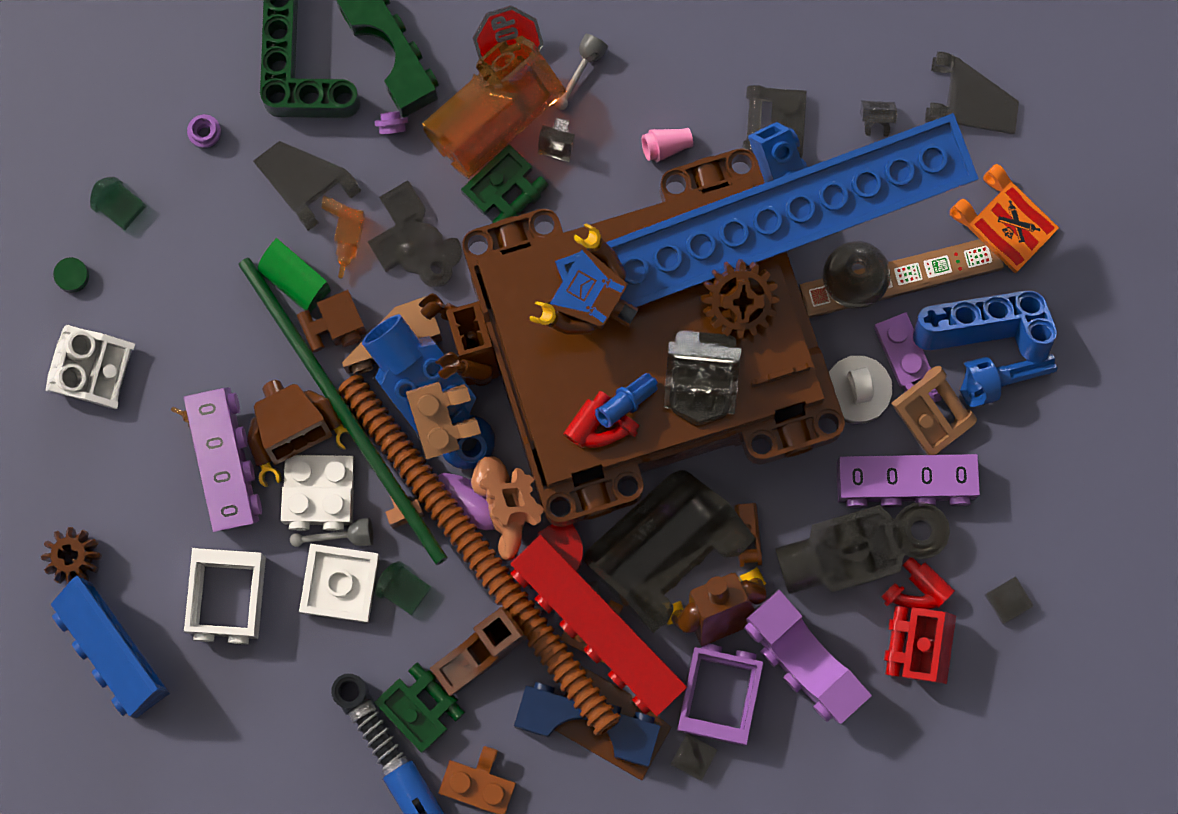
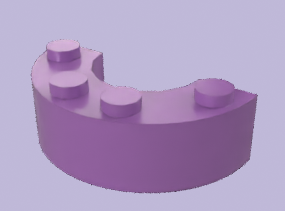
M777 590L746 619L748 624L744 629L757 643L761 642L764 646L760 651L763 657L773 667L779 664L787 673L783 679L796 693L802 690L815 703L813 708L826 722L832 718L839 724H842L872 695L848 668L838 662L823 647L805 625L802 619L803 616L780 590Z

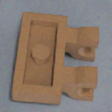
M436 382L406 392L426 460L459 450L457 439L481 434L475 417L454 424L451 422L447 406L471 401L465 384L442 391L440 383Z

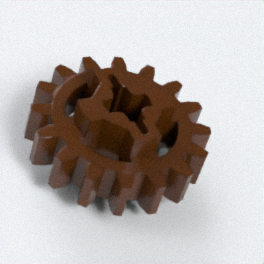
M738 259L736 268L725 262V271L719 273L713 270L712 274L716 278L713 283L705 281L703 284L710 290L709 294L701 295V300L704 303L710 304L703 312L707 317L714 316L710 322L715 329L722 325V332L726 336L733 329L738 338H743L744 330L747 329L755 336L757 335L756 326L761 324L767 328L769 324L765 320L766 316H776L777 314L771 308V304L780 302V298L775 294H771V292L777 289L778 286L774 281L766 282L771 274L766 269L758 273L759 265L755 262H752L748 268H746V264L742 259ZM749 277L759 283L762 291L750 289ZM731 280V283L728 286H726L724 289H721L725 285V283ZM740 292H743L747 299H742L740 305H737L733 300L739 298ZM719 307L730 308L732 320L724 317ZM757 308H759L758 311H757L752 317L749 318V316H750Z

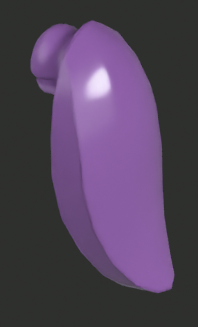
M441 473L438 475V482L441 481L445 484L444 490H450L452 493L451 499L455 498L458 501L457 507L464 509L463 515H469L471 518L470 524L474 523L477 529L495 530L489 516L487 497L479 496L474 492L470 479L451 473Z

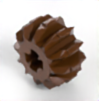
M73 527L67 528L66 537L60 531H55L54 537L57 542L55 544L50 541L44 542V546L51 549V553L41 555V560L51 562L45 567V573L48 575L55 573L54 581L59 584L65 579L68 584L77 575L89 581L86 571L90 570L97 573L99 570L97 566L91 564L92 560L102 558L101 553L92 551L99 544L98 541L95 539L88 540L89 533L85 530H81L76 534V530ZM71 549L78 553L77 560L72 559L73 564L65 560L66 554L71 555L69 552Z

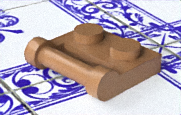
M941 366L930 369L926 372L923 379L891 403L927 455H936L977 422L976 416L971 410H967L947 382V375ZM933 389L937 390L956 417L953 423H948L928 394Z

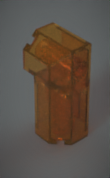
M523 36L514 38L516 44L510 46L506 41L496 44L478 60L476 65L479 71L478 76L473 74L472 80L422 123L424 133L443 157L447 156L453 161L451 163L453 168L467 179L567 92L536 45Z

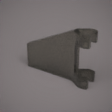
M937 52L936 57L932 59L931 71L951 73L947 106L940 103H930V108H926L925 122H931L954 113L958 125L1014 135L1019 101L960 58L950 53Z
M281 141L253 160L308 231L319 223L308 206L339 183L350 198L361 192L359 184L345 168Z

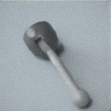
M586 33L581 40L579 52L583 59L563 95L555 100V107L558 110L567 108V99L588 62L598 61L604 56L608 45L599 38Z
M363 518L352 522L347 531L306 536L295 533L291 535L290 543L294 547H299L305 542L348 538L354 545L369 546L373 545V527L370 518Z

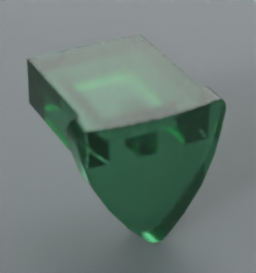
M113 176L103 178L94 184L90 196V207L96 213L100 211L125 231L144 210L146 205L126 189L119 178Z
M397 561L382 572L376 586L375 595L380 599L383 597L387 598L412 616L431 590V586L405 569L406 565Z

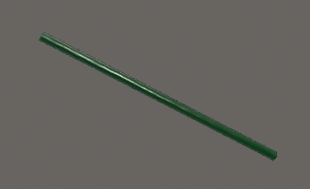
M243 259L239 263V267L324 396L330 400L337 416L434 563L440 565L448 558L251 259Z

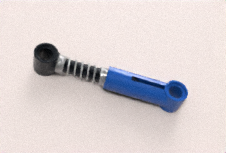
M354 674L339 676L332 685L331 694L333 700L342 708L345 715L350 716L353 721L352 723L358 724L357 731L363 732L362 739H367L369 742L367 747L372 748V755L378 757L377 764L383 765L382 772L385 774L383 781L403 814H421L424 811L427 814H445L413 760L407 761L406 756L402 757L403 752L399 753L397 749L399 744L393 743L392 739L394 736L388 735L387 731L389 728H384L382 725L384 720H379L377 716L378 711L374 712L376 708L372 703L373 698L369 693L366 682ZM348 683H356L359 687L358 697L351 702L345 701L341 695L343 687Z

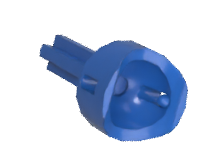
M1051 354L1042 362L1026 360L995 367L988 357L963 363L967 369L960 392L969 407L996 402L1000 399L1001 387L1057 372L1055 357Z

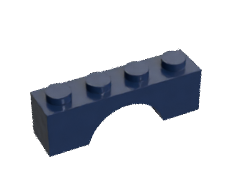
M535 682L534 687H525L514 727L548 738L558 726L571 720L588 721V719L580 716L581 710L573 707L575 703L573 700L553 694L555 687ZM613 705L614 709L612 711L614 714H620L622 708ZM635 712L633 718L620 714L619 722L606 732L613 744L614 757L648 768L660 726L654 724L655 717Z

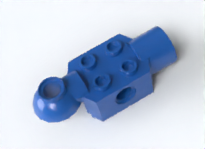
M400 314L391 316L381 322L362 341L364 348L380 367L375 376L376 380L417 434L418 431L406 395L407 391L436 382L440 383L442 391L463 384L467 386L457 372L447 379L439 376L438 372L443 368L436 364L435 361L444 356L443 352L430 336L418 338ZM468 386L471 401L447 406L452 424L475 417L481 434L457 439L460 449L443 454L444 459L449 464L463 470L474 469L479 460L492 455L495 447V434L491 426L483 418L470 415L476 396ZM476 438L477 442L473 449L469 451L461 450L462 443L466 439Z

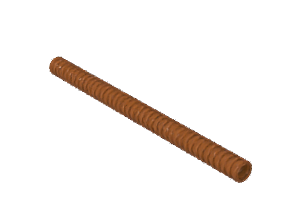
M359 374L346 379L339 386L338 392L341 397H344L345 403L351 405V412L357 413L356 419L363 421L362 427L364 429H369L368 435L371 438L375 437L374 443L377 446H382L381 452L388 454L387 460L394 462L393 468L396 471H401L399 476L402 479H407L406 485L413 487L412 493L415 496L419 495L418 501L420 504L425 503V510L432 513V520H438V528L445 530V537L451 538L450 543L452 546H457V553L464 555L463 561L470 563L469 569L477 572L476 578L483 580L482 586L490 589L488 594L491 597H496L495 603L502 605V607L508 610L526 635L524 640L527 639L529 641L527 646L535 649L534 655L542 658L540 663L543 666H548L547 672L549 674L555 675L553 680L555 683H561V691H567V699L573 700L575 702L573 707L581 710L580 716L588 719L586 724L589 727L593 726L595 728L593 731L595 736L602 735L619 722L620 714H614L612 711L614 709L613 705H608L606 703L607 697L599 694L601 689L592 685L594 680L586 677L587 671L585 669L581 670L579 668L581 663L578 660H573L574 654L567 652L568 646L566 643H560V635H554V627L547 625V618L540 616L541 610L534 608L535 602L528 600V593L526 591L522 592V586L514 582V577L508 574L509 568L501 565L503 560L500 557H495L496 551L488 548L490 543L487 540H482L483 534L476 532L477 526L474 523H469L471 520L469 515H463L464 509L457 507L458 501L455 498L451 499L452 493L450 490H444L445 484L441 481L438 482L439 476L436 473L432 474L433 468L431 465L425 464V457H419L420 451L417 448L413 449L414 443L412 440H407L408 435L406 432H400L401 426L397 423L394 424L395 418L392 415L388 416L389 410L386 407H382L383 402L380 399H375L376 393L369 391L370 385L366 382L363 383L364 377Z

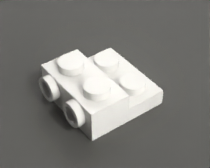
M295 455L285 460L281 522L284 525H289V530L306 531L310 529V525H323V530L343 531L344 525H351L353 522L354 456Z

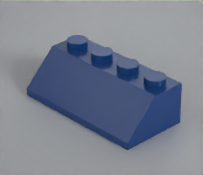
M78 575L74 577L51 603V606L56 611L52 617L63 632L69 630L75 638V641L71 644L83 660L88 657L95 669L91 672L97 682L103 688L108 685L115 695L111 701L120 714L124 716L128 713L130 717L137 718L169 695L170 692L94 585Z

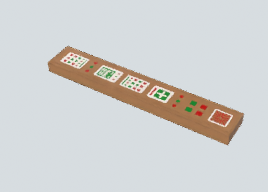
M978 239L802 283L799 285V290L808 317L812 318L1000 271L1004 266L1002 260Z

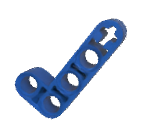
M1020 291L925 307L918 315L913 332V341L921 349L937 350L1015 337L1019 351L1026 360L1042 362L1050 354L1057 330L1043 296L1035 291Z

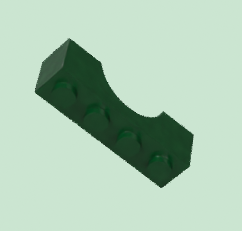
M336 0L338 8L354 36L370 35L378 37L387 42L394 50L395 63L391 73L384 82L387 92L402 117H407L438 99L435 88L439 86V83L430 68L426 71L423 69L419 60L423 59L422 54L414 41L407 42L403 35L407 31L404 23L398 14L392 16L387 8V5L390 4L389 0Z

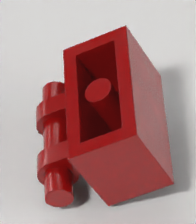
M895 606L893 619H889L888 630H891L889 650H885L884 661H887L885 675L899 677L900 666L903 663L902 677L947 684L956 615L943 611L912 607L910 622H908L909 608ZM905 632H907L908 638L906 652L903 653Z

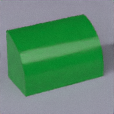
M278 238L267 248L258 264V271L303 311L309 310L311 313L316 308L317 302L322 301L331 291L327 281Z

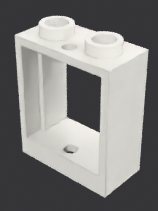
M192 548L184 632L193 634L194 641L214 642V636L228 637V643L249 644V638L258 639L266 557L262 553ZM205 567L253 570L248 628L199 625Z

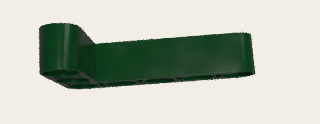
M264 0L260 95L268 113L276 117L348 118L355 115L360 108V98L355 85L349 80L295 78L298 0H288V3L283 7L273 6L275 0ZM276 30H287V34L282 39L272 38V34ZM276 61L286 62V66L280 71L271 70V66ZM275 93L285 94V98L279 103H271L269 101L270 97ZM308 93L319 95L314 103L307 104L303 102L304 96ZM348 93L352 95V99L346 104L335 102L340 94Z

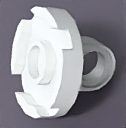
M849 356L838 361L829 371L844 420H847L846 422L851 424L868 423L877 419L888 407L892 396V380L887 370L877 360L866 356Z

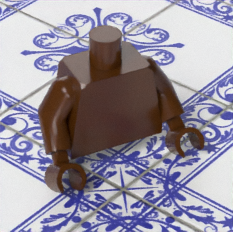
M434 293L427 295L419 303V306L422 307L421 314L431 320L440 313L442 319L449 321L458 353L457 356L454 352H449L435 361L436 364L443 368L438 372L439 376L447 379L457 372L459 376L465 377L467 385L476 384L478 386H485L492 379L499 377L500 374L479 301L457 307L450 303L444 305L442 300Z

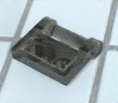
M760 85L747 86L746 98L749 99L747 140L743 141V148L753 153L748 135L761 130L762 101L772 102L770 125L778 122L795 131L800 142V146L797 149L800 158H802L807 91L766 88Z

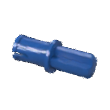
M645 373L626 388L620 387L617 389L616 395L595 409L597 420L604 427L610 428L628 412L634 413L637 411L638 405L657 391L658 382L656 378H653L649 373Z

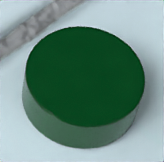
M69 257L57 263L53 271L55 283L63 291L75 293L81 291L87 285L89 271L82 261Z

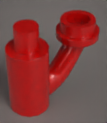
M599 391L593 401L590 399L586 400L563 435L581 448H584V446L598 448L616 442L627 435L635 438L638 434L636 431L640 426L630 417L624 415L614 423L617 426L616 428L602 433H595L601 424L595 416V409L611 399L606 393Z
M911 556L902 566L911 574L909 580L924 596L905 595L901 593L905 588L894 583L881 598L885 601L884 604L886 606L894 603L911 609L913 607L929 610L935 607L939 608L955 590L926 562L921 565Z

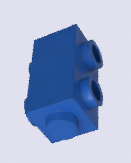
M775 122L748 135L765 183L808 167L806 162L800 158L797 149L800 146V142L792 128Z

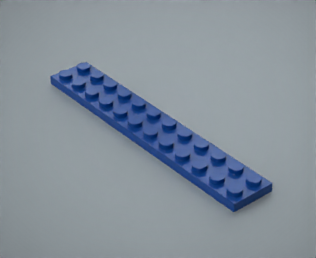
M952 113L606 243L616 252L626 271L625 282L628 286L621 299L635 307H640L705 281L715 279L712 271L716 270L719 273H723L725 271V262L736 268L738 259H742L747 267L752 262L758 263L975 182L979 178L955 115ZM580 252L555 261L562 282Z

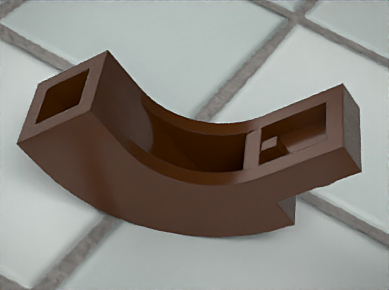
M500 607L473 627L475 633L430 667L449 696L457 693L479 675L484 674L525 639L526 635L505 607Z

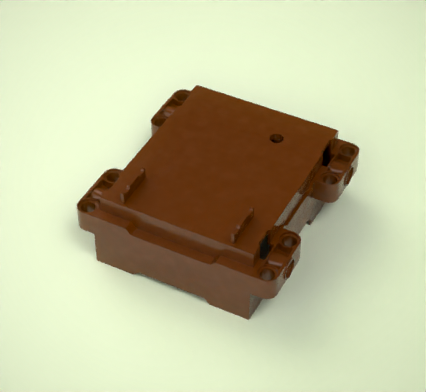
M744 148L735 149L716 156L705 157L665 172L660 183L662 203L590 225L598 229L601 238L608 242L759 186L765 182L755 155L750 150ZM736 162H743L748 165L750 170L745 174H738L733 170L732 165ZM671 182H679L684 186L685 190L680 194H673L667 190L666 186ZM538 209L473 229L464 236L462 242L463 251L474 292L481 307L496 362L531 474L534 478L541 506L544 508L548 521L553 525L559 527L568 526L580 521L595 519L636 504L643 494L644 485L641 474L652 469L735 445V447L742 445L745 455L752 463L758 465L766 464L782 458L797 456L814 448L830 444L841 435L845 426L844 416L823 354L818 346L787 252L757 263L759 265L758 273L766 269L771 274L766 282L774 281L777 284L778 288L772 291L771 294L777 295L780 298V302L771 304V308L777 314L776 316L767 315L765 320L769 326L765 328L758 324L756 326L757 335L755 336L748 329L744 330L743 338H738L734 329L726 336L722 332V325L716 329L711 325L710 322L714 316L707 317L703 312L706 307L710 306V304L704 303L701 300V295L709 294L710 292L703 285L704 283L637 307L639 310L629 327L610 317L602 330L597 328L591 334L566 335L547 325L530 321V316L537 318L542 316L543 310L541 306L535 305V302L550 304L562 284L555 261L580 252L584 246L574 240V236L576 234L585 240L589 236L588 228L584 226L563 233L556 213L549 209ZM546 221L553 225L554 229L548 234H539L535 230V227L540 222ZM481 241L487 244L488 248L483 254L476 255L469 250L470 246L475 242ZM749 277L750 289L762 291L759 283ZM731 280L725 283V285L721 289H724L726 286H728L731 283ZM481 290H484L486 299H488L490 305V309H487ZM740 292V297L733 301L740 305L741 300L747 299V296ZM719 307L721 314L732 320L730 308ZM757 308V309L749 316V318L752 317V316L758 311L759 308ZM680 335L702 339H730L735 343L730 410L724 418L697 427L671 410L670 393L675 342ZM685 344L680 346L675 410L694 421L697 425L721 416L724 413L730 355L729 348H701ZM645 373H649L653 378H656L658 382L657 391L638 405L637 411L626 414V416L630 417L640 426L636 431L638 434L635 438L627 435L603 447L588 448L584 446V448H581L563 435L586 400L590 399L593 401L599 391L613 398L616 395L617 389L620 387L626 388ZM804 402L802 413L775 422V411ZM832 419L836 424V431L830 434L824 433L819 428V420ZM600 424L595 433L606 432L617 426L613 424L610 428H606ZM758 439H765L769 443L771 450L766 454H758L753 450L751 443ZM535 461H538L539 467L542 470L545 486L542 485ZM602 465L603 474L586 482L573 483L572 474ZM633 481L638 487L637 492L632 496L622 495L618 491L620 482ZM566 501L571 507L568 515L564 517L553 515L550 509L554 503Z

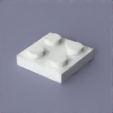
M310 544L299 612L369 623L380 555L378 553Z

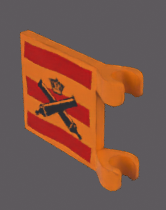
M995 164L984 174L983 179L989 186L1000 191V193L978 215L966 199L959 200L950 209L949 213L956 221L967 226L1014 273H1017L1059 227L1010 180L1006 171L1000 165Z

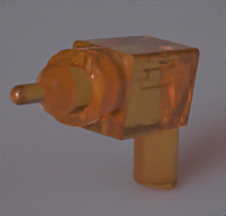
M324 195L321 208L339 217L334 240L337 245L335 254L338 256L337 262L340 265L338 277L341 279L343 278L345 267L351 263V259H355L357 249L359 248L365 214L363 210L352 209Z

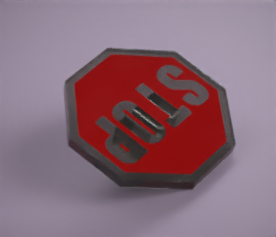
M512 5L487 12L472 37L480 64L503 76L530 69L544 45L537 19Z

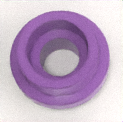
M400 111L380 113L381 119L374 121L375 126L379 127V134H392L406 131L405 123H408V117H401Z
M205 114L198 115L189 122L187 135L195 146L208 148L218 142L221 136V127L214 117ZM207 127L210 129L208 136H199V131L202 128Z

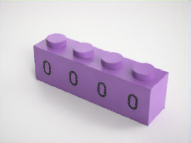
M230 387L184 396L213 532L258 522V515L262 514V505L259 495L253 494L251 481L255 480V473L252 462L250 460L246 461L243 447H247L248 443L245 429L243 426L239 427L236 414L240 413L237 394L231 393Z
M978 454L839 457L836 462L838 502H846L848 508L867 507V502H881V507L902 506V501H915V506L917 507L936 506V501H950V506L970 505V500H975L980 495Z

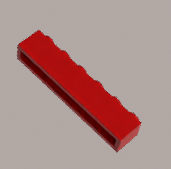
M541 534L510 562V565L514 568L510 574L523 588H526L529 584L538 593L534 599L548 614L553 609L563 619L559 623L563 630L572 639L577 635L582 638L587 644L583 650L596 664L601 660L611 669L607 675L620 689L627 685L636 695L632 701L645 715L652 711L658 716L687 688L684 682Z

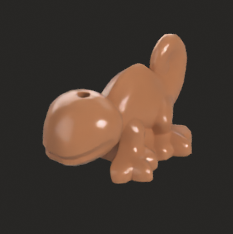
M489 456L478 461L473 470L471 486L476 494L487 497L486 501L488 502L489 516L495 530L502 534L498 543L499 555L502 559L510 561L516 557L520 548L524 523L528 522L533 526L541 522L540 515L544 512V508L537 504L535 498L531 496L533 491L531 484L534 481L532 476L526 475L522 469L516 468L512 473L510 483V476L503 462L497 457Z

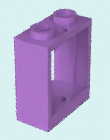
M707 644L701 648L694 647L677 732L741 746L747 745L763 662L756 660L757 654L736 650L734 656L722 653L723 647L713 644ZM701 660L751 671L739 728L689 718Z

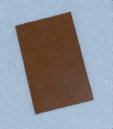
M580 667L581 670L585 669L587 671V678L594 680L592 685L601 689L599 694L607 697L606 703L622 708L620 714L633 718L635 712L644 714L632 701L633 695L585 667ZM652 711L646 715L655 717L654 724L659 725L660 729L649 767L672 726L659 716H656ZM571 720L555 729L556 732L641 781L649 767H643L615 758L613 744L608 734L604 733L595 736L593 733L595 728L593 726L589 727L586 724L587 720Z

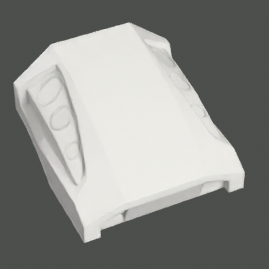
M70 325L64 326L48 373L46 391L117 409L119 392L135 343Z

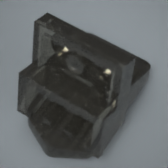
M679 331L676 334L675 342H669L664 408H671L676 415L697 427L722 419L727 414H735L741 348H736V338L732 335L726 336L724 334Z

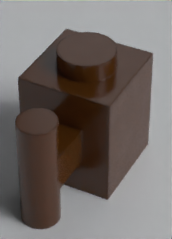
M348 289L317 302L323 316L320 319L313 321L309 310L297 314L299 323L313 353L325 348L320 336L326 333H330L336 346L342 344L343 347L359 342L362 339L361 335L367 333Z

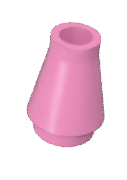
M689 128L653 129L641 137L643 152L648 161L655 160L659 162L684 149L693 147V137Z

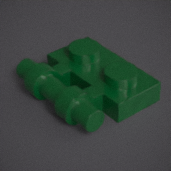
M508 144L461 188V193L484 216L495 207L500 212L492 221V223H496L508 217L519 216L530 203L535 204L542 197L541 193L549 184L541 176L531 184L525 177L533 170L532 166ZM517 187L522 193L509 205L503 198L513 188Z
M417 662L408 670L416 680L410 688L399 678L374 703L423 754L448 730L439 718L447 713L456 722L465 714V711L456 703L458 699L454 694L449 696L436 682V676L431 670L426 671ZM424 690L438 703L431 711L417 697Z

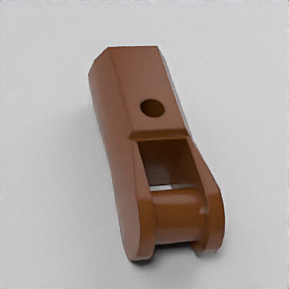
M757 504L734 505L739 565L744 567V563L757 562V565L761 566L762 552ZM755 540V549L743 550L742 541Z

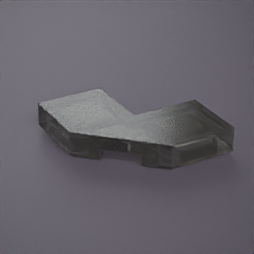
M408 180L379 197L395 226L369 240L368 245L385 272L415 255L426 209Z

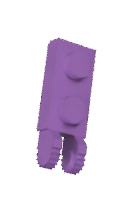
M907 312L877 323L874 326L900 389L903 388L904 392L914 386L913 383L923 379L926 372L931 369L923 349L919 348L913 341L914 328ZM936 389L928 393L934 403L942 399Z

